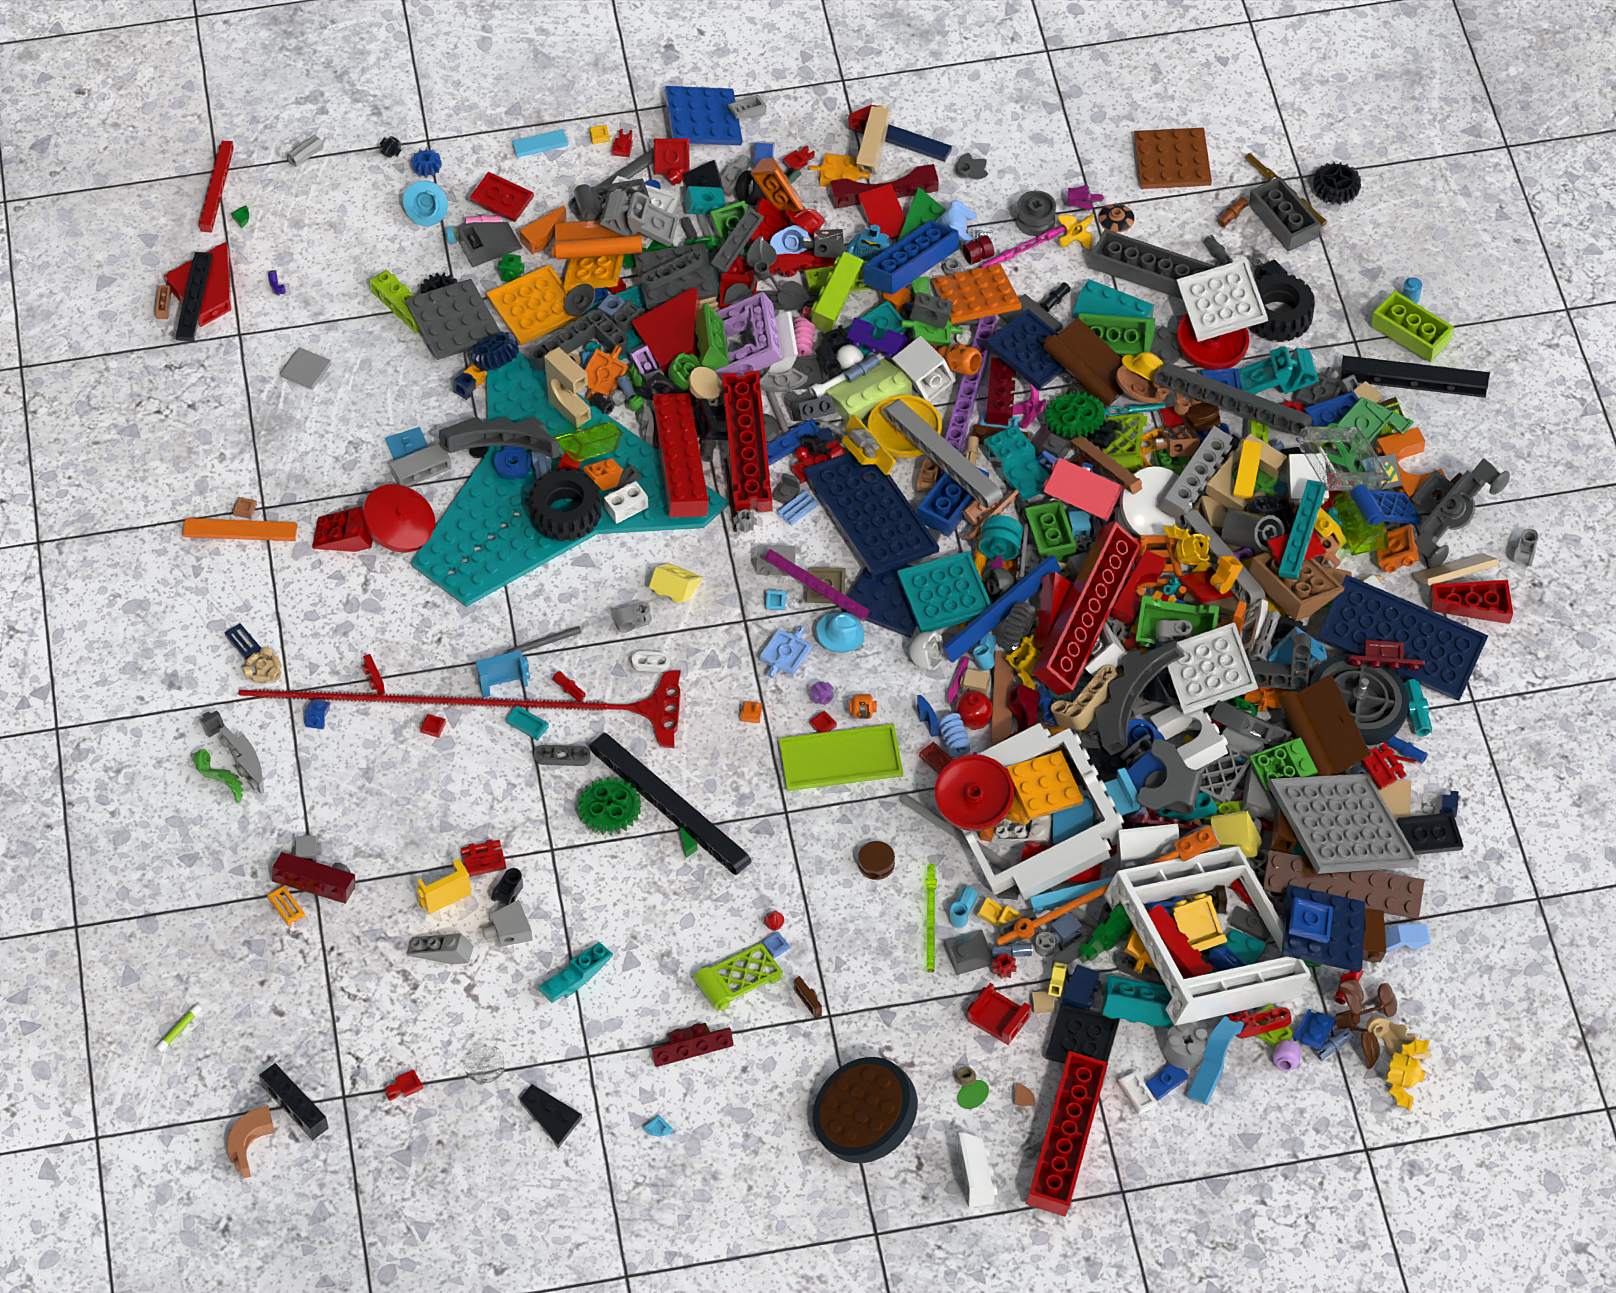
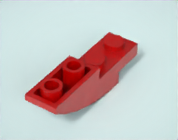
M778 254L775 263L769 267V270L773 276L777 275L778 271H781L783 277H792L799 270L812 269L816 264L814 256L805 254ZM755 269L745 272L743 275L754 276Z

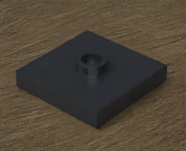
M715 160L683 174L686 189L688 186L724 189Z

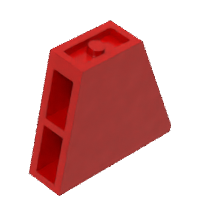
M226 242L206 252L213 253V261L198 323L200 327L232 310L230 256ZM193 260L164 275L166 286L171 287L172 294L182 305Z
M696 287L684 291L675 298L669 299L664 304L631 321L636 334L642 343L648 346L659 369L662 370L665 376L668 375L671 361L681 353L693 354L697 357L698 336L695 328L697 327L696 318L700 309V297Z

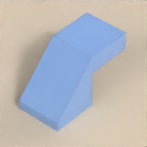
M1426 924L1396 925L1385 930L1387 952L1404 945L1416 950L1431 943L1428 925Z

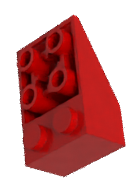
M363 506L318 517L312 548L358 552L372 548L373 539L366 531L362 521Z

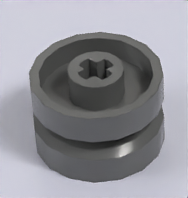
M1036 190L1021 195L1017 202L1016 224L1018 229L1024 234L1038 237L1045 231L1054 228L1056 213L1054 198L1046 192Z

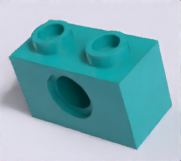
M688 186L684 196L687 214L710 215L711 211L723 208L726 205L722 188Z

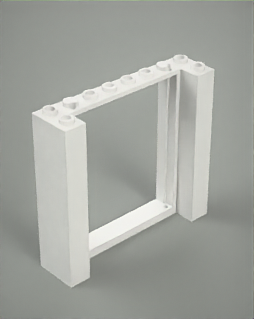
M1239 846L1199 854L1185 862L1178 858L1117 871L1104 894L1112 910L1121 904L1123 905L1169 990L1172 999L1166 1007V1011L1174 1026L1296 999L1311 977L1309 968L1303 960L1287 956L1188 979H1183L1143 904L1214 890L1217 886L1221 885L1228 887L1238 878L1243 883L1282 953V920L1278 917L1273 904L1269 901L1263 887L1255 876V872L1251 869L1246 856L1242 853Z

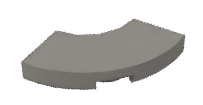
M794 368L780 374L767 371L760 379V389L769 392L794 390L803 385L808 380V376Z

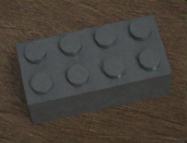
M1281 177L1275 178L1250 191L1249 205L1288 251L1319 237L1321 223Z

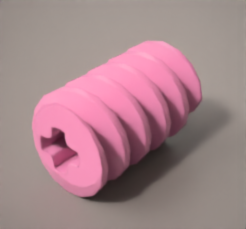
M797 318L794 320L793 325L798 352L797 357L809 356L812 352L816 326L805 318Z

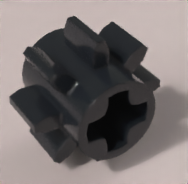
M393 136L389 138L384 137L380 142V147L382 148L380 151L389 158H392L394 155L398 157L402 151L401 142Z

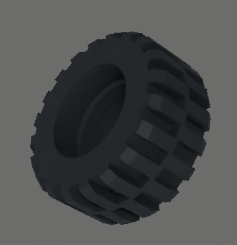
M1276 272L1270 273L1269 276H1261L1260 280L1256 279L1255 283L1268 321L1249 326L1254 333H1258L1259 337L1268 338V341L1272 342L1273 340H1278V342H1284V340L1291 341L1294 340V337L1299 338L1303 333L1307 332L1312 324L1315 307L1314 293L1309 285H1305V281L1300 278L1297 279L1295 275L1291 274L1289 276L1282 272L1280 274H1276ZM1272 302H1282L1291 306L1293 310L1275 312L1268 309L1265 305Z
M560 469L561 471L557 472L554 470L549 475H543L540 477V481L537 480L533 484L529 492L530 518L535 529L539 530V533L543 536L548 535L549 539H558V541L562 542L564 540L574 541L575 538H582L585 536V533L589 534L599 523V518L601 517L599 488L590 477L587 478V475L582 472L577 473V470L573 469L571 471ZM560 499H573L581 503L577 508L566 512L556 511L549 507Z

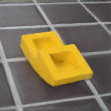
M988 897L984 899L976 914L997 927L1024 916L1010 906L1002 907Z

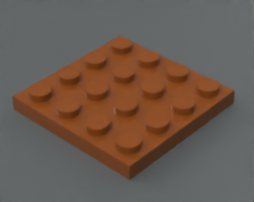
M1204 127L1134 131L1141 189L1211 186L1212 179Z

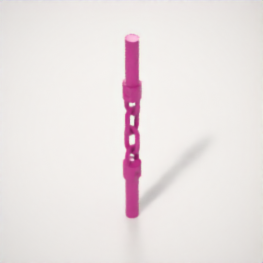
M1061 225L1055 229L1051 228L1039 237L1002 252L1001 255L980 264L979 267L985 268L992 264L1008 261L1014 258V256L1067 231L1066 227ZM1037 240V243L1031 245V242Z

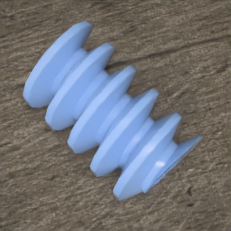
M958 713L949 714L939 722L941 735L951 757L964 756L971 749L968 747L970 745V740L967 739L968 734Z

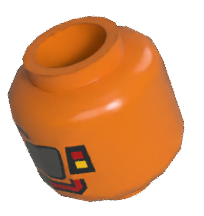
M854 694L853 698L849 699V714H852L855 719H870L873 712H877V701H873L871 694Z

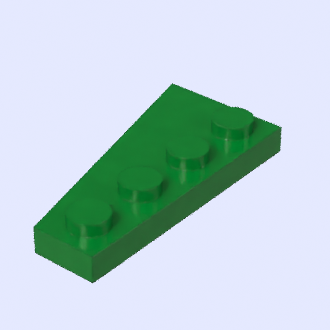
M919 187L915 191V196L910 204V209L905 217L896 243L929 220L936 222L937 218L946 211L943 206Z

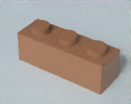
M159 285L155 310L157 319H168L172 294L170 286Z

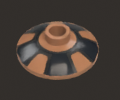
M1111 204L1100 211L1099 222L1104 229L1116 233L1124 232L1134 224V213L1125 205Z

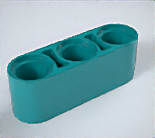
M1203 792L1198 793L1192 814L1184 815L1166 808H1161L1158 813L1161 817L1165 818V822H1168V818L1178 819L1182 823L1183 820L1192 821L1211 817L1216 814L1218 806L1208 793Z

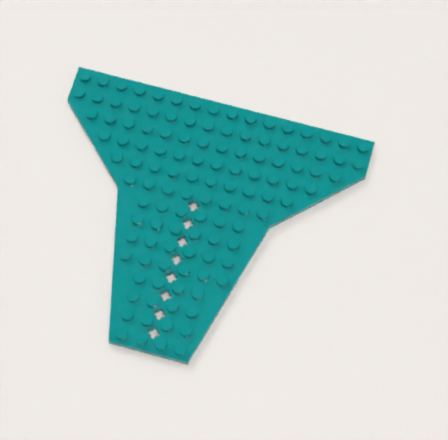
M519 352L516 355L517 357L512 359V362H508L506 365L501 366V368L487 371L488 423L507 417L516 424L535 417L544 423L546 432L554 438L562 439L573 436L577 453L584 456L578 473L586 474L583 470L584 466L610 458L623 469V472L633 465L643 476V478L636 482L648 496V508L616 524L605 510L604 497L621 488L617 485V487L603 491L598 486L601 500V517L594 530L589 534L585 533V536L582 538H575L574 541L564 540L562 542L558 541V539H549L548 535L543 536L539 533V530L535 529L530 518L529 505H526L529 502V492L537 481L535 467L533 468L532 464L527 477L523 479L500 478L495 470L494 458L496 453L503 451V448L506 446H489L488 453L437 524L429 541L421 547L411 564L414 569L462 605L468 607L597 534L704 528L729 505V501L706 485L709 500L707 516L669 518L658 450L606 413L602 414L600 409L591 406L590 402L578 393L576 394L590 407L591 419L576 428L549 403L546 371L534 370L531 367V360ZM524 448V451H526L527 453L529 452L530 455H531V451H535V450H531V449ZM551 458L552 471L556 470L557 472L562 458ZM512 460L509 464H516V462ZM560 499L549 507L556 511L566 512L577 508L581 503L573 499ZM515 513H520L521 515L520 517H513ZM506 524L508 528L503 527L501 529L500 527L501 525ZM489 536H494L495 538L494 540H487ZM480 547L482 551L477 550L475 552L474 550L475 548ZM463 559H468L469 562H468V563H466V562L461 563V562H462L461 560H463ZM455 571L456 574L448 575V572Z

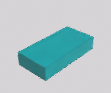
M516 706L506 718L507 724L537 741L549 728L548 722L519 706Z

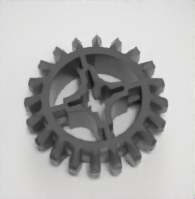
M1017 602L1014 605L1002 632V648L1013 652L1021 647L1020 643H1022L1023 637H1029L1036 617L1034 606L1026 602Z

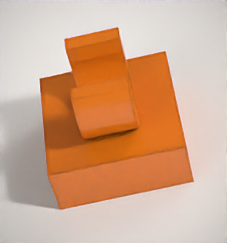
M743 701L741 721L760 723L762 703Z

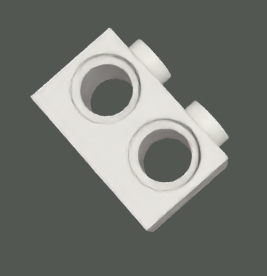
M635 481L604 497L605 510L617 524L648 508V496Z

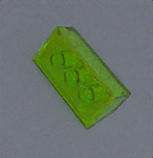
M1369 479L1349 483L1333 499L1335 508L1338 511V517L1343 522L1342 529L1352 556L1389 547L1384 521L1377 525H1369L1350 496L1351 490L1360 484H1364L1369 490H1372Z

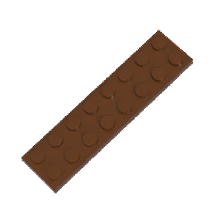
M1269 850L1262 887L1264 891L1285 894L1287 885H1293L1364 901L1365 909L1383 910L1385 914L1419 919L1425 880L1377 870L1317 874L1308 857Z

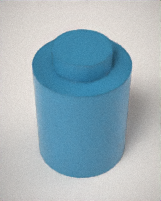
M1415 277L1406 279L1402 295L1417 304L1420 300L1422 282Z

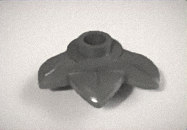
M966 153L959 158V164L955 169L956 175L961 178L983 179L988 176V172L984 170L987 160L972 159L971 154Z

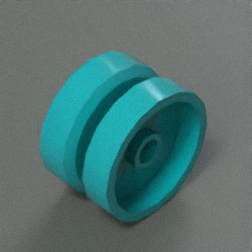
M992 515L987 517L983 521L978 548L980 552L993 560L998 555H1001L1002 561L1016 558L1019 554L1023 527L1016 519L1009 516Z

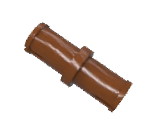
M1240 197L1232 206L1226 208V212L1217 219L1218 224L1225 228L1233 219L1239 217V213L1249 205L1248 201L1244 197Z

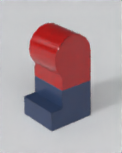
M829 427L814 434V436H819L820 441L824 439L830 441L826 445V448L832 449V452L826 455L828 459L845 454L842 446L833 437Z

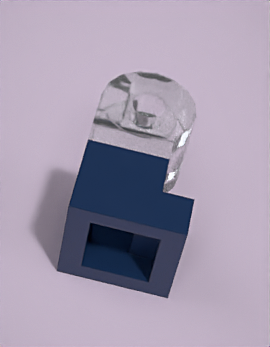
M1431 791L1424 793L1420 805L1422 812L1425 814L1453 812L1454 817H1456L1459 791H1451L1450 795H1437Z

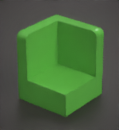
M928 276L916 278L911 282L913 302L918 291L931 295Z

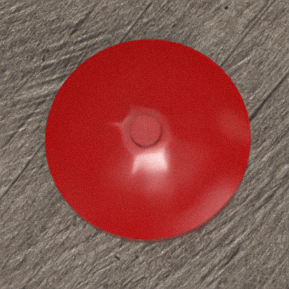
M1187 313L1178 325L1176 341L1181 353L1193 364L1210 370L1228 369L1237 365L1245 357L1249 347V333L1247 328H1243L1197 342Z
M387 484L377 487L368 495L362 507V521L368 534L378 544L395 552L407 553L421 549L429 541L435 529V515L428 501L417 491L403 485Z
M966 755L951 761L941 771L935 784V801L941 815L953 826L966 831H982L996 826L1008 815L1014 802V784L1007 769L995 759L984 755Z

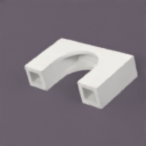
M1181 704L1173 705L1150 717L1153 726L1161 732L1165 740L1186 730L1201 731L1194 740L1177 748L1186 766L1191 769L1197 770L1228 754L1226 738L1223 734L1219 735L1218 727L1215 723L1211 724L1212 721L1207 712L1203 713V708L1184 714Z

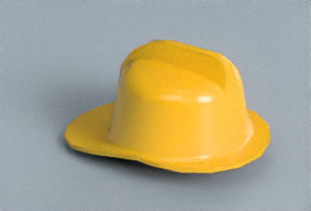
M1143 352L1138 356L1129 354L1122 358V363L1127 369L1153 382L1155 372L1163 364L1155 354L1150 352Z

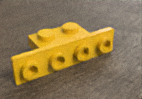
M856 415L850 417L845 427L849 434L851 430L866 429L876 439ZM844 435L842 439L844 445L857 458L859 463L862 465L876 464L885 475L890 474L896 460L877 439L875 443L880 448L873 450L876 457L872 458L867 457L865 448L857 446L849 435Z

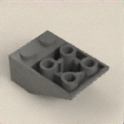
M473 222L457 228L459 243L473 267L499 258L503 254H509L522 249L508 222Z

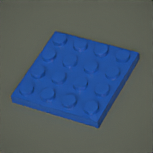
M665 86L664 93L672 138H689V144L742 145L743 140L739 118L736 119L728 108V104L736 102L732 88Z

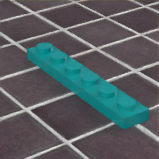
M1307 480L1278 572L1279 577L1298 580L1327 488L1326 482Z

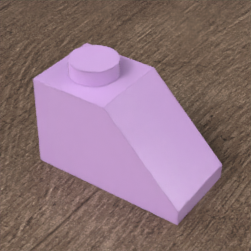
M643 343L628 351L633 364H635L643 380L645 374L659 370L646 344Z

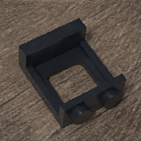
M700 399L693 408V412L703 439L728 440L727 432H717L718 426L714 416L726 417L725 406H710L707 399Z

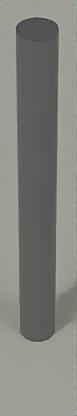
M577 626L507 649V653L519 650L523 653L580 634L581 629Z

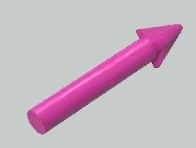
M967 657L962 658L951 689H948V704L958 697L957 693L962 675L964 676L969 663Z

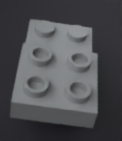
M625 191L611 192L606 198L600 224L623 236H634L637 232H640L670 247L673 243L679 217L649 203L650 197L640 192L633 193L631 201H629Z

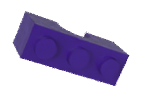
M854 317L847 335L851 345L861 348V346L868 347L867 350L875 354L878 351L884 353L883 356L892 359L905 348L908 341L905 335L887 329L882 339L874 340L873 332L875 326Z

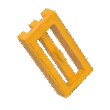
M284 885L267 895L268 900L288 927L292 925L293 921L295 923L299 921L298 918L305 917V913ZM281 892H283V894L292 904L294 909L297 911L296 914H294V912L285 902L283 897L280 895ZM274 896L277 897V899L280 901V903L282 904V906L285 908V910L288 912V914H289L291 917H288V916L286 915V913L283 911V909L280 907V905H279V904L277 903V901L275 900Z

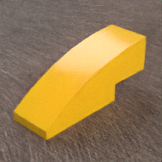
M1244 440L1233 496L1252 499L1262 450L1261 443Z

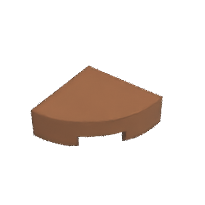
M1016 1084L1015 1105L1035 1106V1097L1032 1091L1024 1085Z

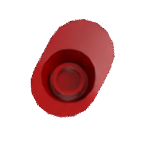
M789 209L785 210L786 215L791 221L806 230L813 237L814 231L819 230L825 222V219L814 209H804L799 213Z

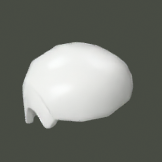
M854 345L842 346L836 354L842 369L846 371L864 360L861 350Z

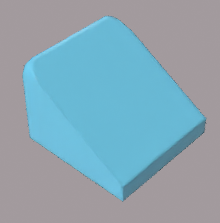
M767 590L766 609L785 610L787 592Z

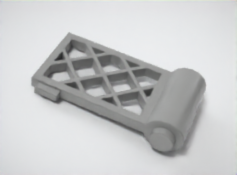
M1226 727L1222 734L1228 742L1226 749L1229 751L1230 756L1218 758L1201 767L1198 771L1202 774V779L1207 778L1209 782L1207 786H1200L1199 792L1208 793L1214 800L1220 803H1225V801L1229 803L1234 796V788L1252 764L1249 756L1265 751L1263 742L1230 727ZM1243 758L1247 761L1244 765L1236 766L1234 759ZM1231 760L1233 767L1222 770L1220 763ZM1218 763L1219 771L1209 773L1208 766ZM1235 772L1236 777L1233 780L1225 781L1224 774ZM1221 775L1223 782L1211 783L1210 777ZM1225 787V793L1222 797L1214 793L1215 788Z

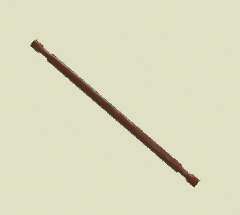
M724 458L733 531L737 532L736 524L733 521L735 511L729 467L727 465L728 460Z

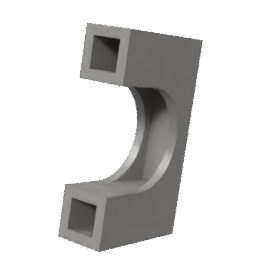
M1251 765L1245 777L1241 812L1248 811L1249 815L1272 822L1273 815L1279 804L1273 799L1269 791L1266 792L1256 770Z

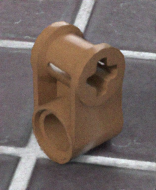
M926 458L922 462L920 476L917 481V492H930L938 482V465L930 458Z

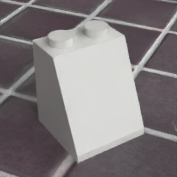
M922 336L918 337L892 358L897 368L904 372L912 382L915 390L928 402L956 381L945 359Z
M1289 454L1286 461L1289 503L1294 502V505H1300L1307 480L1326 482L1327 488L1322 504L1327 502L1329 499L1327 454Z

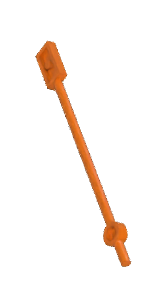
M1209 825L1175 842L1176 850L1146 865L1174 860L1178 857H1181L1182 861L1185 862L1219 845V842ZM1111 882L1033 921L1028 918L1019 919L1015 923L1013 931L996 938L999 946L1017 937L1022 940L1032 938L1035 934V928L1105 894ZM1023 925H1027L1025 930L1021 929Z

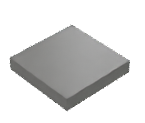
M299 347L282 370L281 377L313 390L331 366V360Z

